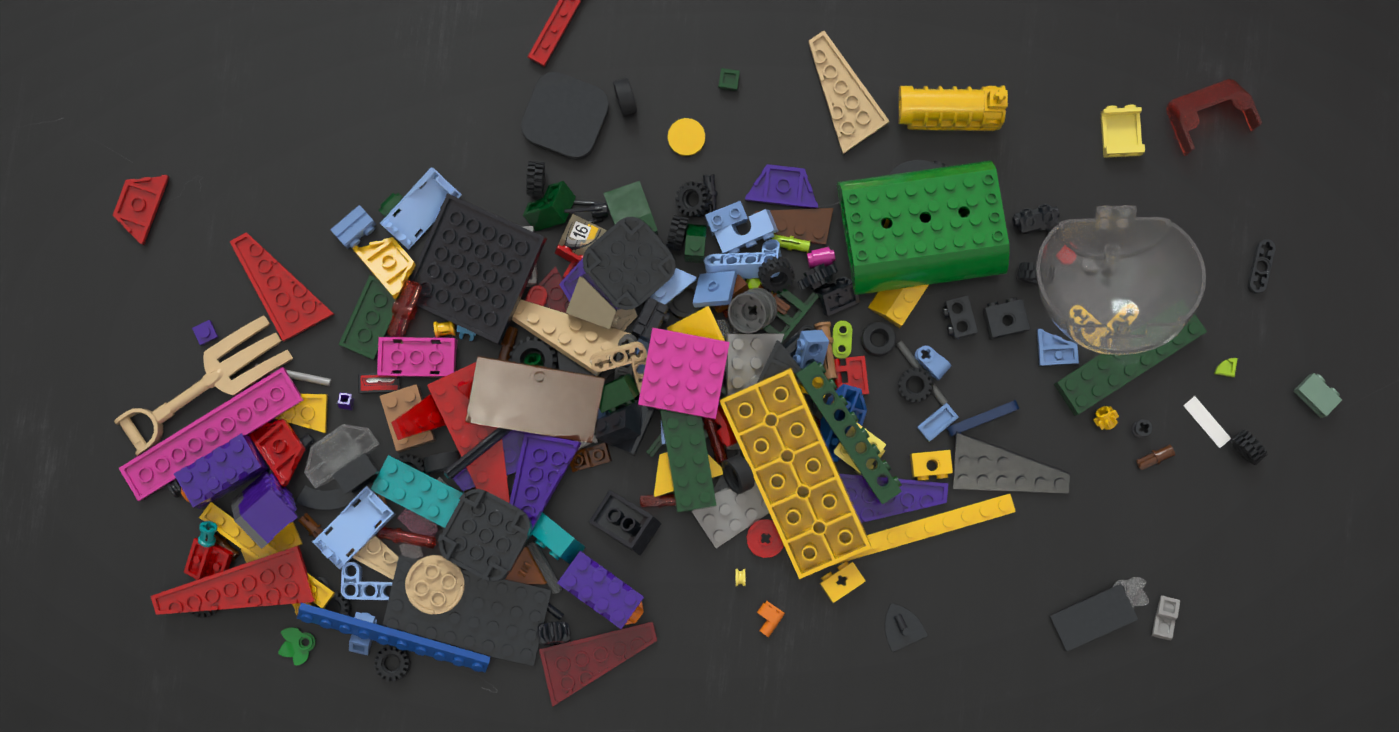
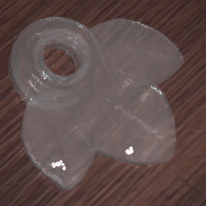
M1132 577L1129 580H1118L1113 585L1114 587L1122 584L1125 587L1126 595L1133 609L1134 606H1143L1149 603L1147 595L1142 590L1147 583L1144 579Z

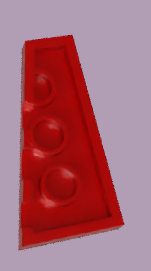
M431 394L391 422L397 440L446 426Z

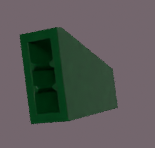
M688 224L685 262L704 263L707 225Z

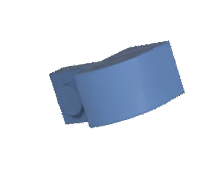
M356 612L354 618L374 624L377 623L375 616L369 613ZM352 634L349 641V651L368 655L373 640L361 639Z

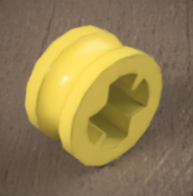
M735 569L736 586L739 584L745 586V569L742 571Z

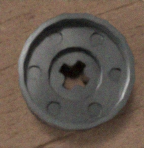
M763 288L749 289L732 299L728 307V316L731 324L742 333L750 334L759 331L773 322L777 315L775 298Z

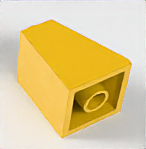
M709 306L667 327L668 331L725 341Z

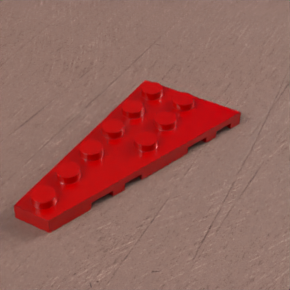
M247 232L230 241L283 342L335 315Z

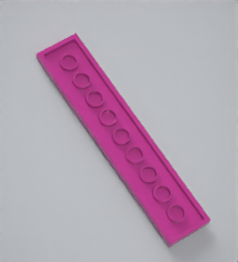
M282 367L119 467V470L137 500L141 501L176 479L174 476L175 472L191 465L197 459L228 443L229 440L239 434L249 435L301 403L304 399L286 369Z

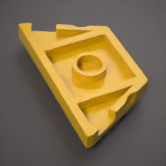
M393 237L383 239L382 241L369 242L368 246L358 247L356 245L352 249L390 295L396 299L416 266L410 256Z
M667 452L659 455L654 497L673 491ZM708 454L712 478L723 475L722 467Z

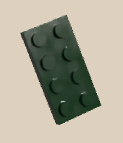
M369 275L339 345L375 360L378 354V338L386 336L405 289H402L398 297L394 299L376 277Z

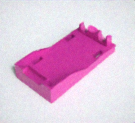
M379 337L377 375L443 378L457 370L456 350L458 340L455 338ZM394 340H402L403 344L394 343ZM432 341H438L441 344H432ZM393 371H402L401 374H393ZM431 371H440L439 374H431Z

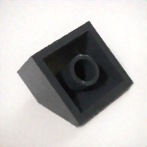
M639 399L627 406H620L619 409L611 413L608 412L597 420L596 438L614 446L640 436L641 406L638 405Z

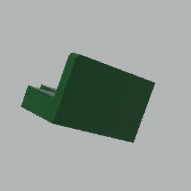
M564 181L548 186L543 198L527 204L523 217L534 227L535 231L565 223L569 213H564V210L572 208L576 196Z

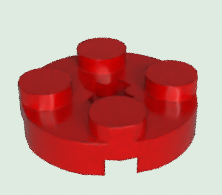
M759 520L748 530L746 536L747 545L756 556L762 558L773 557L783 549L784 544L772 520ZM763 533L765 535L770 534L771 537L769 538V544H767L766 542H761V535Z

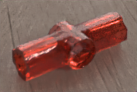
M411 280L405 281L400 297L394 302L392 307L393 316L387 330L389 336L404 337L409 322L417 312L416 302L422 289L420 283Z

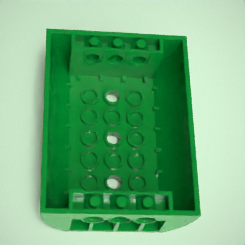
M992 161L837 182L854 295L1007 273L1009 266V239L997 170ZM961 208L967 209L969 216L961 217L958 210ZM928 214L931 220L928 223H923L920 220V215ZM888 219L891 221L892 226L887 229L883 228L881 221Z

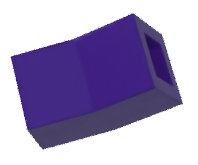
M339 393L337 403L339 409L353 411L354 398L352 394Z

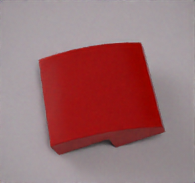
M194 538L184 573L199 580L228 570L233 552L217 544L211 547H203L198 543V538Z

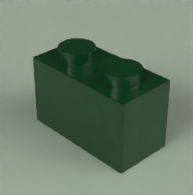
M630 373L604 384L599 405L601 413L607 410L611 413L619 409L618 405L624 403L627 406L636 401L635 397L640 393Z

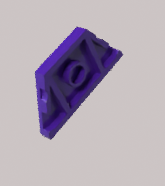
M767 164L749 193L745 196V201L812 209L818 208V203L804 168Z

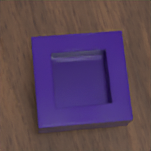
M211 320L192 328L201 346L219 338Z

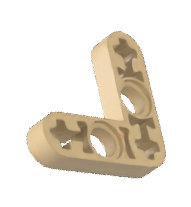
M641 342L628 343L597 352L591 356L590 363L593 369L598 372L631 364L636 386L640 393L644 373H638L636 369L639 365H646L647 351ZM635 348H639V355L633 353ZM625 350H628L630 353V358H628ZM617 352L624 354L623 359L620 361L613 359L614 354ZM607 355H609L612 363L608 362ZM598 358L602 360V365L600 366L597 364Z

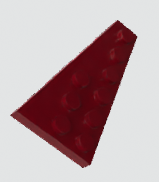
M653 622L539 649L552 707L656 642L657 637Z

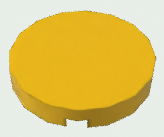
M683 118L677 120L668 131L669 146L680 156L695 155L702 149L705 143L703 127L693 119Z

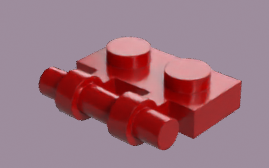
M865 356L845 358V366H840V359H834L838 377L834 382L837 389L841 385L847 384L862 389V395H868ZM842 372H847L848 383H842Z

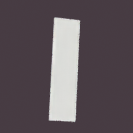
M1195 396L1183 405L1219 448L1231 439Z

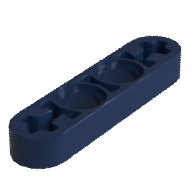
M1014 400L947 427V430L951 437L956 435V431L964 432L1019 409L1017 401Z

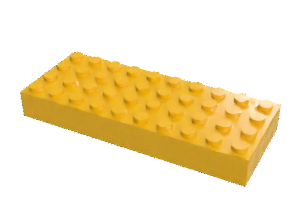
M792 368L719 400L742 453L753 472L756 484L799 579L871 548V543Z

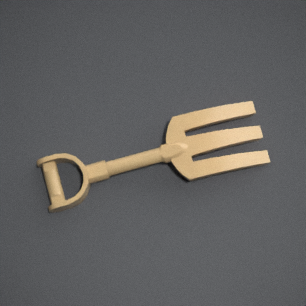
M264 315L204 351L206 374L193 386L170 402H165L154 411L135 408L126 411L114 420L116 425L120 424L136 448L135 454L137 456L160 442L163 436V422L175 415L176 411L209 388L216 386L219 390L236 396L256 381L292 361L293 357L286 350L253 367L232 380L230 378L247 364L280 344L281 339L277 333H274L220 363V358L269 326L270 323ZM139 413L146 414L154 425V433L148 443H146L130 419Z

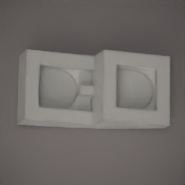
M1160 596L1152 636L1172 640L1175 620L1178 618L1180 600Z

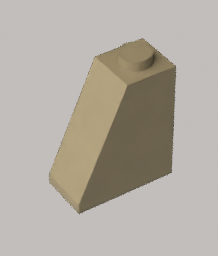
M579 276L566 313L610 329L611 325L615 326L619 317L616 315L617 310L584 277Z

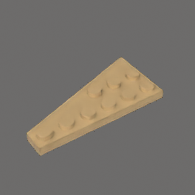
M822 31L810 39L808 44L842 154H845L890 121L826 32Z
M521 299L512 317V321L595 376H598L601 372L593 369L590 363L591 356L597 352L618 347L619 340L625 334H631L614 328L607 329L581 318ZM601 358L597 359L598 366L602 365Z

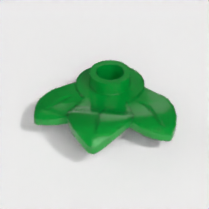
M294 627L282 630L281 634L286 641L280 647L278 654L284 657H293L295 666L303 664L308 659L309 651L315 647V637L307 632L302 633L298 628ZM305 638L309 640L308 646L303 644Z

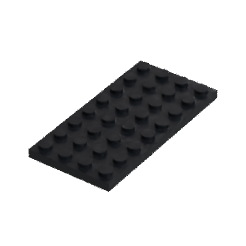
M399 555L382 626L486 656L534 666L539 646V639L537 637L538 627L544 624L551 589L507 579L490 582L467 570L460 569L464 577V592L458 604L451 610L441 614H427L412 605L405 589L406 576L410 568L420 559Z

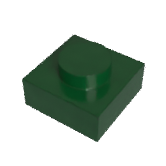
M721 68L718 88L737 91L740 71Z

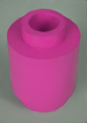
M829 247L812 250L811 253H807L810 268L823 263L827 267L833 264V261H836L834 250H830Z

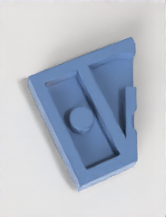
M1037 329L1039 366L1079 363L1078 346L1076 343L1064 340L1057 335H1052L1043 329Z

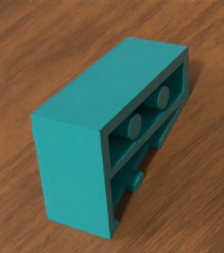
M543 512L530 534V537L533 535L537 538L535 542L543 549L546 546L551 549L549 554L557 560L562 558L569 564L572 563L580 551L583 552L586 548Z

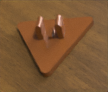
M524 547L506 579L525 584L545 585L547 582L528 547Z

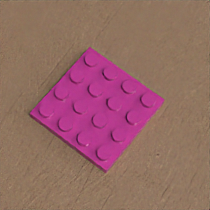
M652 328L638 405L716 419L730 342Z

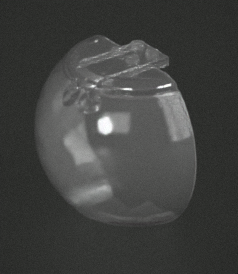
M1123 205L1096 207L1095 218L1069 219L1059 222V226H1055L1044 239L1036 263V281L1039 296L1048 316L1057 328L1082 347L1107 355L1142 353L1158 348L1175 338L1190 322L1201 303L1206 286V269L1202 255L1194 241L1182 228L1175 223H1171L1170 219L1162 217H1136V206Z

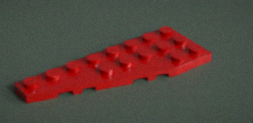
M476 362L427 385L461 457L498 428L465 422L469 398L458 388L457 384L461 381L467 382L473 379ZM501 439L466 468L476 489L485 490L510 503Z

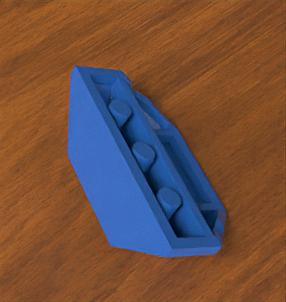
M843 384L836 390L838 396L843 395L848 403L846 408L849 412L853 411L859 419L856 423L862 426L867 413L862 389ZM833 395L828 398L826 404L833 402ZM836 410L834 413L835 420H842L844 412ZM822 416L819 430L833 461L838 462L840 458L834 454V449L840 441ZM851 426L846 427L845 434L848 432Z

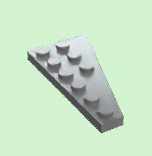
M783 333L726 334V341L730 343L726 359L725 397L757 383L776 341L782 342ZM738 443L730 447L725 445L726 450L741 449Z
M754 481L752 489L742 494H736L730 487L714 492L716 507L691 511L715 548H718L769 514L756 481Z

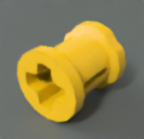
M436 321L433 323L436 338L450 334L452 336L456 335L453 322L438 323Z

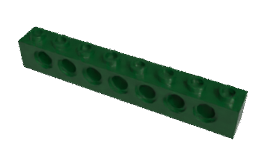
M813 361L796 372L795 375L879 502L883 505L902 492L899 488L902 484L896 476H891L889 473L891 468L886 460L881 461L879 458V449L875 444H870L867 439L870 437L864 427L860 429L856 423L859 419L853 411H848L846 408L848 403L843 395L838 396L835 389H837V386L833 380H828L824 375L827 372L821 362L817 364L816 361ZM815 377H820L823 381L820 388H815L812 385ZM827 393L833 395V402L831 404L823 402V397ZM836 410L844 412L842 420H835L834 413ZM848 426H853L855 429V433L851 437L845 435V429ZM859 442H863L866 446L865 451L862 453H858L855 449ZM871 458L875 459V468L868 469L866 466L867 461ZM880 475H886L887 482L884 485L877 483V478Z

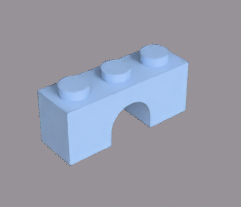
M764 209L749 216L751 229L746 235H740L735 225H729L714 232L722 253H739L742 247L750 248L755 246L760 239L768 240L774 237V233L778 232L770 210Z

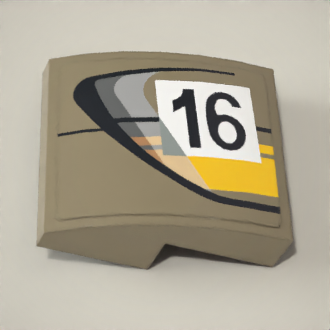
M572 214L558 245L567 246L578 256H584L587 248L607 230Z

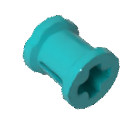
M211 521L202 522L199 526L201 535L198 537V543L203 547H211L216 543L214 535L217 531V525Z

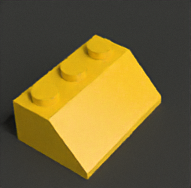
M929 285L880 291L868 308L900 329Z

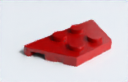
M167 175L126 180L115 207L113 216L142 245L145 244L170 178Z
M280 419L273 423H266L250 433L249 436L280 484L286 487L305 451V447L287 420Z

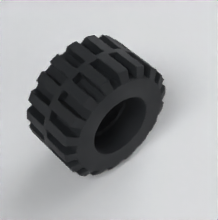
M538 337L521 339L517 345L512 347L513 350L509 354L510 359L508 361L522 363L527 353L538 351L545 359L543 367L558 368V358L555 350Z

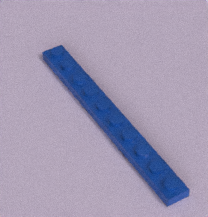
M301 603L298 610L297 619L305 623L318 624L323 628H332L339 630L343 634H353L361 639L374 640L382 645L388 644L400 650H409L421 656H430L438 661L451 662L456 666H465L477 672H486L490 661V656Z

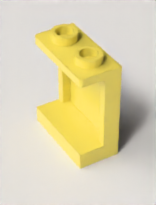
M1136 105L1124 106L1125 108L1107 106L1100 113L1104 158L1141 156L1145 152V144H1142L1140 123L1142 107H1136Z

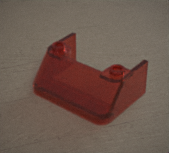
M1227 79L1175 98L1168 103L1166 111L1184 156L1195 149L1188 131L1196 128L1199 124L1197 111L1231 99L1234 107L1243 111L1251 131H1254L1262 124L1251 95L1235 80Z

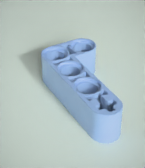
M771 239L763 243L762 252L708 255L704 259L706 273L735 271L743 279L759 278V267H762L763 262L766 263L769 258L772 260L773 257L777 259L779 256L782 257L780 244L777 240ZM780 272L773 274L771 278L778 276Z
M348 562L344 564L341 575V594L343 597L359 600H389L385 590L387 586H392L393 582L362 581V567L359 563ZM350 565L355 566L357 570L354 576L348 574L347 569ZM349 585H353L356 588L353 596L347 593ZM369 585L375 588L373 596H369L366 593V588Z

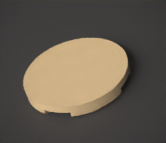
M426 556L418 560L410 568L405 580V589L409 601L415 608L427 614H441L454 608L460 601L464 592V577L458 565L447 561L443 556Z

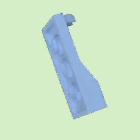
M431 167L380 224L409 250L435 222L447 193L457 198L462 194ZM398 208H399V209H400L399 213H397V215L394 217L393 214H394V213L398 210Z
M366 486L313 543L341 570L344 564L348 563L396 514ZM360 499L361 502L354 508L353 505ZM380 521H382V523L377 528H374ZM332 527L333 530L327 535L326 532ZM354 549L355 551L348 557L347 554Z

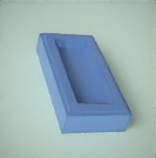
M945 403L917 428L930 442L959 417Z

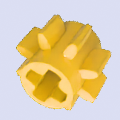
M1103 406L1095 413L1096 418L1094 422L1097 426H1100L1101 430H1110L1118 423L1116 419L1119 415L1111 406Z

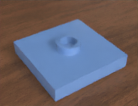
M735 271L699 274L692 303L694 307L730 305L737 273Z

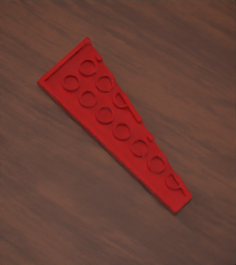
M299 546L150 596L156 615L316 601Z

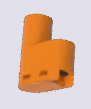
M768 601L765 604L763 603L757 613L767 620L759 631L769 637L785 613Z

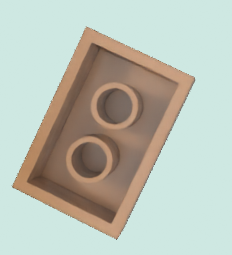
M417 384L380 396L397 452L400 453L436 441L433 430L397 440L391 424L393 420L423 400L420 387Z

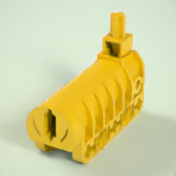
M1004 85L1000 87L982 86L980 90L972 89L971 86H967L966 89H957L956 86H953L952 89H943L942 86H938L937 89H928L927 86H924L923 89H913V86L899 87V124H907V128L910 130L994 131L999 130L1004 124L1005 109L1008 106V90L1005 89Z

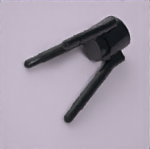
M574 201L573 204L591 207L564 210V213L591 212L592 217H596L589 221L593 224L603 222V218L608 217L606 202L601 203V201Z

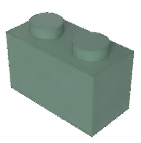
M1313 373L1308 375L1294 392L1320 418H1323L1342 399L1334 388H1329L1325 384L1326 381L1321 375Z

